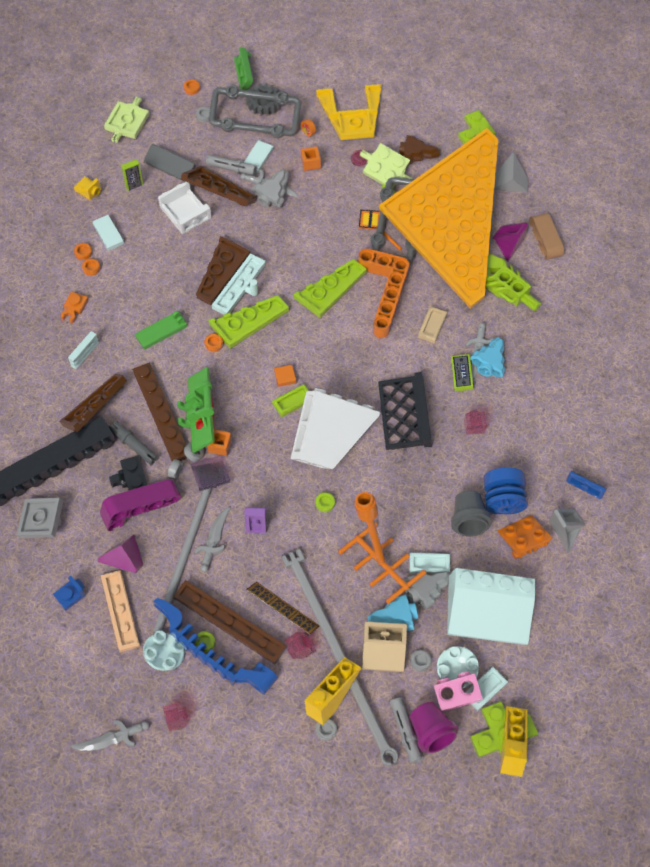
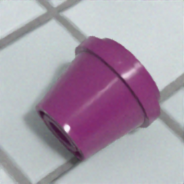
M434 702L424 703L410 714L409 718L418 738L417 744L422 752H438L455 740L458 732L457 725L453 720H449Z

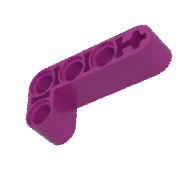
M167 479L109 496L102 503L100 516L107 531H113L118 526L122 527L126 518L169 506L178 502L181 499V495L174 481Z

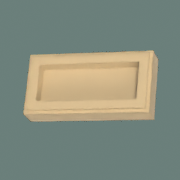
M430 306L418 333V338L435 343L447 312Z

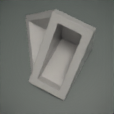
M513 152L495 173L494 190L527 193L528 177Z
M556 509L553 511L549 522L569 554L581 528L586 525L576 509Z

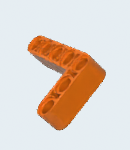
M362 249L359 252L358 263L367 268V272L388 277L373 327V333L376 337L385 338L390 332L408 276L409 262L406 258L372 249Z

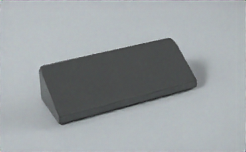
M155 144L150 146L144 159V163L181 180L182 173L195 168L193 162Z

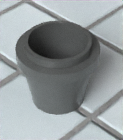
M463 491L457 494L455 497L454 515L451 518L453 531L462 536L472 537L488 530L492 523L491 516L486 511L481 494L476 491Z

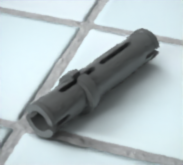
M118 421L113 422L115 427L110 425L111 432L120 438V442L127 444L150 466L155 463L150 457L155 461L158 460L159 456L139 441L131 430H126Z

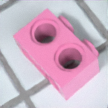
M470 671L458 674V679L451 681L450 678L438 680V684L434 685L442 712L483 701L475 673L470 674ZM470 682L474 685L472 693L467 694L462 691L464 683ZM446 688H450L454 692L453 697L449 700L442 698V691Z

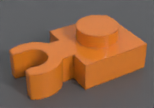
M70 292L63 305L66 310L61 313V319L64 321L67 316H71L69 319L70 323H74L76 320L75 314L82 313L88 302V297Z

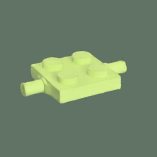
M135 97L131 104L118 101L104 124L105 130L115 133L111 138L114 143H118L121 136L136 139L149 117V110L139 107L142 101L140 97Z
M381 143L372 154L363 149L359 155L368 160L363 174L382 185H386V181L391 177L413 179L404 174L410 160Z

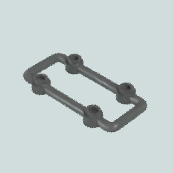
M234 84L229 85L227 88L217 87L212 93L209 122L212 126L222 127L225 132L238 129L269 133L274 138H281L283 135L293 136L298 131L301 101L298 97L288 96L285 91L271 94L240 90ZM219 94H225L231 100L237 99L239 96L276 101L280 106L294 103L292 128L284 129L281 124H274L272 127L237 123L229 117L223 120H215Z
M389 178L386 181L385 187L380 191L382 203L394 195L392 190L393 184L408 185L415 179ZM381 211L376 233L371 236V245L373 250L379 251L385 245L383 230L386 216ZM406 240L407 256L400 257L406 258L410 263L417 250Z

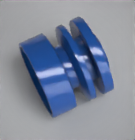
M498 468L488 471L484 475L486 510L492 514H516L527 508V493L524 490L526 481L522 470Z

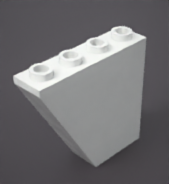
M315 388L314 391H306L291 459L323 469H333L379 417L380 412L373 410V406L357 405L358 402L355 400H342V396L337 394L327 395L326 391Z

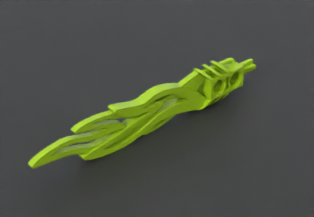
M489 253L486 289L495 296L504 298L517 307L523 302L533 311H537L541 303L530 295V284L520 277V272L517 269L516 273L513 271L512 265L508 267L504 259Z

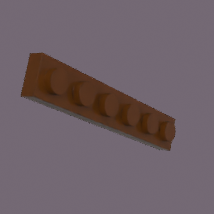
M150 362L133 368L134 376L171 461L174 459L179 461L187 459L184 453L186 443Z
M187 580L183 582L173 595L175 600L274 665L287 648L285 644Z

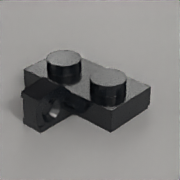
M139 455L120 460L122 470L118 471L115 475L109 476L112 488L122 485L123 488L128 487V490L147 486Z

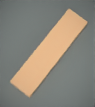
M121 570L101 575L119 652L140 647Z

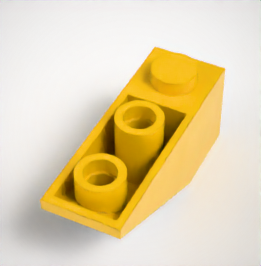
M344 657L304 700L306 714L321 725H324L337 711L359 674L361 667Z
M506 706L500 760V773L519 777L523 775L527 761L528 709Z

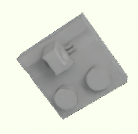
M61 498L25 499L17 536L20 539L55 538L57 528L61 526L62 522L60 514L63 500Z

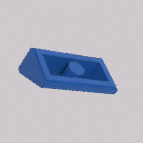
M571 471L566 480L567 483L598 499H602L607 489L575 471Z

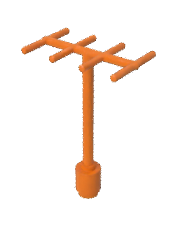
M361 492L356 496L354 505L357 516L360 520L366 522L368 528L359 535H356L354 539L338 550V553L340 555L358 542L369 555L353 567L354 570L357 571L374 558L385 571L370 582L369 585L374 587L388 574L400 584L401 588L386 599V603L390 604L422 578L426 571L422 570L406 583L394 570L410 558V555L406 553L392 566L385 562L383 549L394 540L389 538L381 545L376 528L378 524L374 521L379 513L376 499L368 492ZM368 533L370 534L374 550L362 539Z

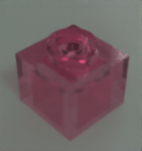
M471 411L465 414L464 426L466 435L485 433L487 427L485 412Z
M296 632L285 639L288 653L292 659H304L316 652L311 636L307 632Z
M180 702L163 707L170 732L186 727L185 721L189 720L186 707L181 708Z

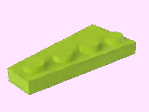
M352 259L335 269V272L321 277L320 281L309 284L301 292H295L293 299L321 318L367 273V268Z
M277 295L257 302L255 306L249 308L246 306L238 312L224 314L219 319H210L208 323L231 349L287 313L289 307Z

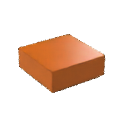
M292 365L274 368L278 387L296 384Z

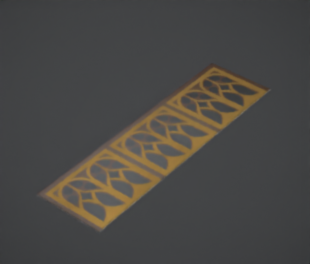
M257 581L246 589L310 635L320 627V625Z

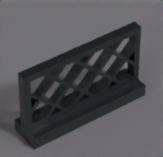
M416 372L415 376L378 381L386 450L423 445L424 447H432L422 372ZM412 382L413 387L408 392L401 388L405 383ZM392 386L395 389L388 395L383 391L382 387ZM398 391L405 395L400 402L393 398ZM408 398L415 401L410 409L403 405ZM389 401L396 404L392 411L385 408ZM400 407L407 411L402 419L395 415ZM410 414L417 418L412 426L405 422ZM391 417L399 421L394 428L387 425ZM402 424L409 428L404 436L397 432V429ZM414 431L419 435V440L410 441L407 437ZM393 434L401 438L398 443L389 444V438Z

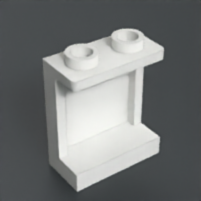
M188 182L179 184L158 197L160 208L182 234L211 219L210 207L207 204L203 205L190 190Z

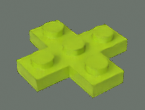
M498 702L481 709L489 729L470 737L478 758L499 751L501 756L505 709L502 702ZM528 714L527 739L537 736L538 732L530 714Z

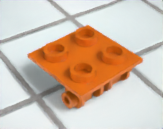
M532 515L497 530L514 550L511 551L514 559L522 558V556L527 555V552L531 554L532 549L535 552L541 547H546L547 543L553 539Z

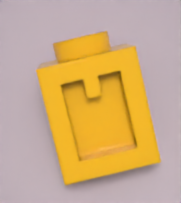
M84 176L74 186V191L91 200L94 196H98L101 191L100 181L97 178L92 181Z

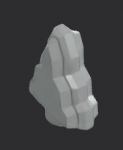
M282 169L276 172L272 178H265L261 183H256L251 189L258 196L257 201L261 205L269 207L271 204L281 208L284 202L283 196L286 192L284 186L288 181V171Z
M451 573L425 574L406 590L409 601L411 603L418 602L424 609H428L435 604V599L440 597L441 590L448 587L449 575ZM413 574L404 579L405 582H409L416 575Z

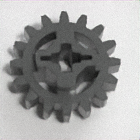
M259 83V87L253 85V90L248 89V91L277 94L279 89H274V85L269 87L268 83H265L264 86ZM246 97V106L249 107V110H253L254 114L259 112L260 116L263 113L268 116L269 112L274 114L275 109L279 110V105L276 101Z

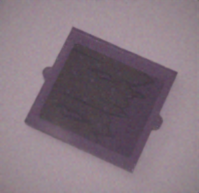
M221 455L209 459L204 458L202 461L190 464L199 491L217 488L219 485L230 483V478Z

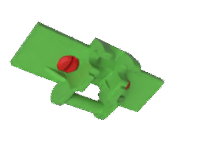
M208 367L188 378L189 393L185 397L186 403L182 401L177 402V407L187 412V420L178 418V424L188 429L191 428L193 453L215 441L214 405L211 395L212 383L210 382Z

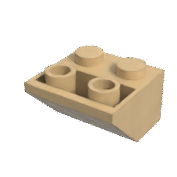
M365 622L362 670L404 672L407 624Z

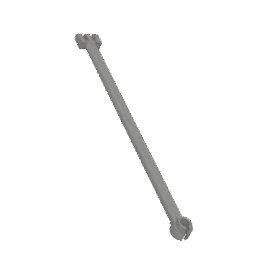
M299 548L295 550L298 556L296 558L292 551L289 552L288 555L291 559L289 561L285 554L282 555L281 559L286 569L292 567L336 661L339 663L346 655L301 565L305 561ZM356 678L350 690L381 752L380 760L382 764L391 767L392 764H396L398 754L396 750L390 748ZM386 755L393 757L391 763L385 760Z

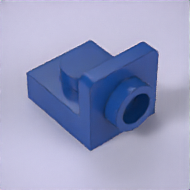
M69 576V582L53 593L65 611L86 596L83 591L85 586L79 578L75 580L72 576Z

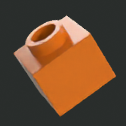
M318 147L301 149V161L304 171L321 169Z
M214 429L215 441L207 446L208 453L227 456L232 441L231 433Z

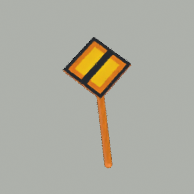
M360 209L359 228L377 230L380 211ZM383 230V235L398 250H402V248Z

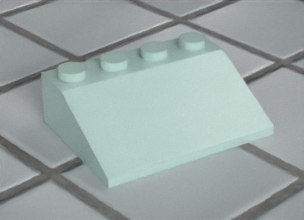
M455 568L449 575L447 635L528 645L535 602V579Z

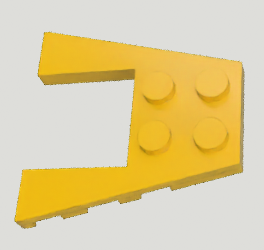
M381 84L365 86L368 109L336 111L333 89L316 90V96L340 140L374 137Z

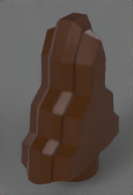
M407 135L405 142H400L399 154L409 159V164H412L413 162H421L423 159L440 157V149L432 145H426L424 141L418 140L414 136Z

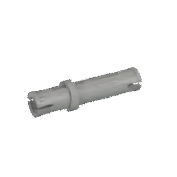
M210 154L206 158V165L232 170L237 174L245 173L255 176L257 172V165L244 163L243 160L235 161Z
M403 698L393 699L390 701V705L403 739L401 740L402 746L406 748L410 764L418 763L423 760L417 744L418 738L414 734L404 706Z

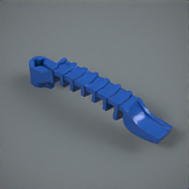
M156 598L153 601L155 603L154 607L168 619L170 634L174 637L175 641L180 643L186 651H190L194 658L201 660L204 666H209L214 673L220 674L221 678L229 680L232 686L235 683H249L261 694L265 695L278 679L272 670L260 662L252 670H244L241 667L236 672L233 669L235 665L231 662L224 668L221 665L226 660L222 656L214 661L212 657L216 653L212 649L207 654L202 652L207 647L203 642L198 647L193 645L199 639L197 634L194 633L189 639L185 638L194 629L190 623L180 632L178 631L182 627V614L179 609L160 598Z

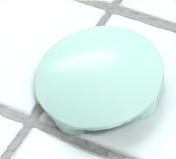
M156 631L144 644V658L151 667L157 670H173L184 659L185 651L183 646L177 643L171 634L164 631Z
M461 646L450 647L438 659L437 673L440 679L450 678L451 681L458 679V674L469 671L470 674L475 673L476 678L478 676V660L467 648ZM464 683L462 689L470 686L472 683Z

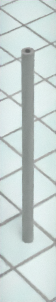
M208 486L203 488L164 599L172 604L173 595L178 587L211 492V488ZM161 612L159 613L153 633L163 630L166 616Z

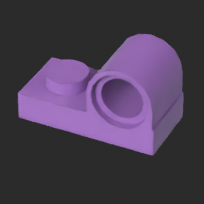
M266 507L245 508L246 533H266Z

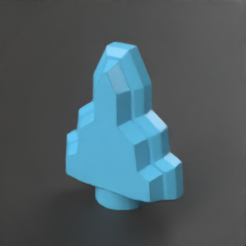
M497 337L488 346H483L479 351L476 350L471 356L472 363L478 367L477 370L481 375L486 377H503L506 369L503 366L505 359L502 355L504 340Z
M402 595L397 597L395 601L387 604L384 609L376 610L367 618L368 622L407 624V631L414 630L413 620L418 619L415 603L409 604L407 596Z

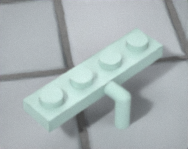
M250 253L214 301L212 309L223 315L231 313L245 292L256 296L258 294V287L255 279L265 267L266 261Z

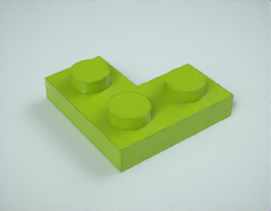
M480 110L464 116V120L470 128L459 132L458 137L465 144L486 128L494 135L496 133Z

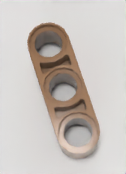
M545 213L530 217V227H533V234L536 241H539L538 245L542 254L545 255L544 259L563 256L564 247L550 215Z

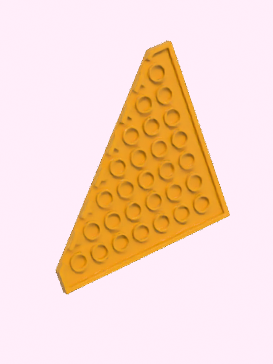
M488 128L379 205L380 211L470 309L485 297L498 138Z

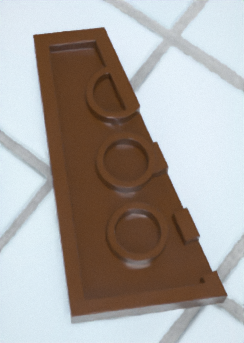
M203 166L186 171L181 176V180L232 200L241 206H249L255 203L257 198L256 195Z
M220 236L218 246L213 253V258L209 262L207 272L203 276L197 290L196 298L212 306L250 255V250Z
M115 373L59 422L63 427L78 432L116 392L123 388L127 380L123 375Z

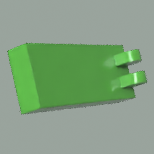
M240 47V54L238 57H234L240 90H248L253 82L248 60L251 53L246 51V48Z
M175 311L173 314L135 333V337L143 349L146 350L185 329L187 324L181 313Z

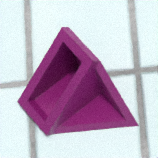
M527 223L501 226L493 236L507 263L525 239Z
M130 536L98 558V562L133 573L139 571L142 568L143 562L135 536Z

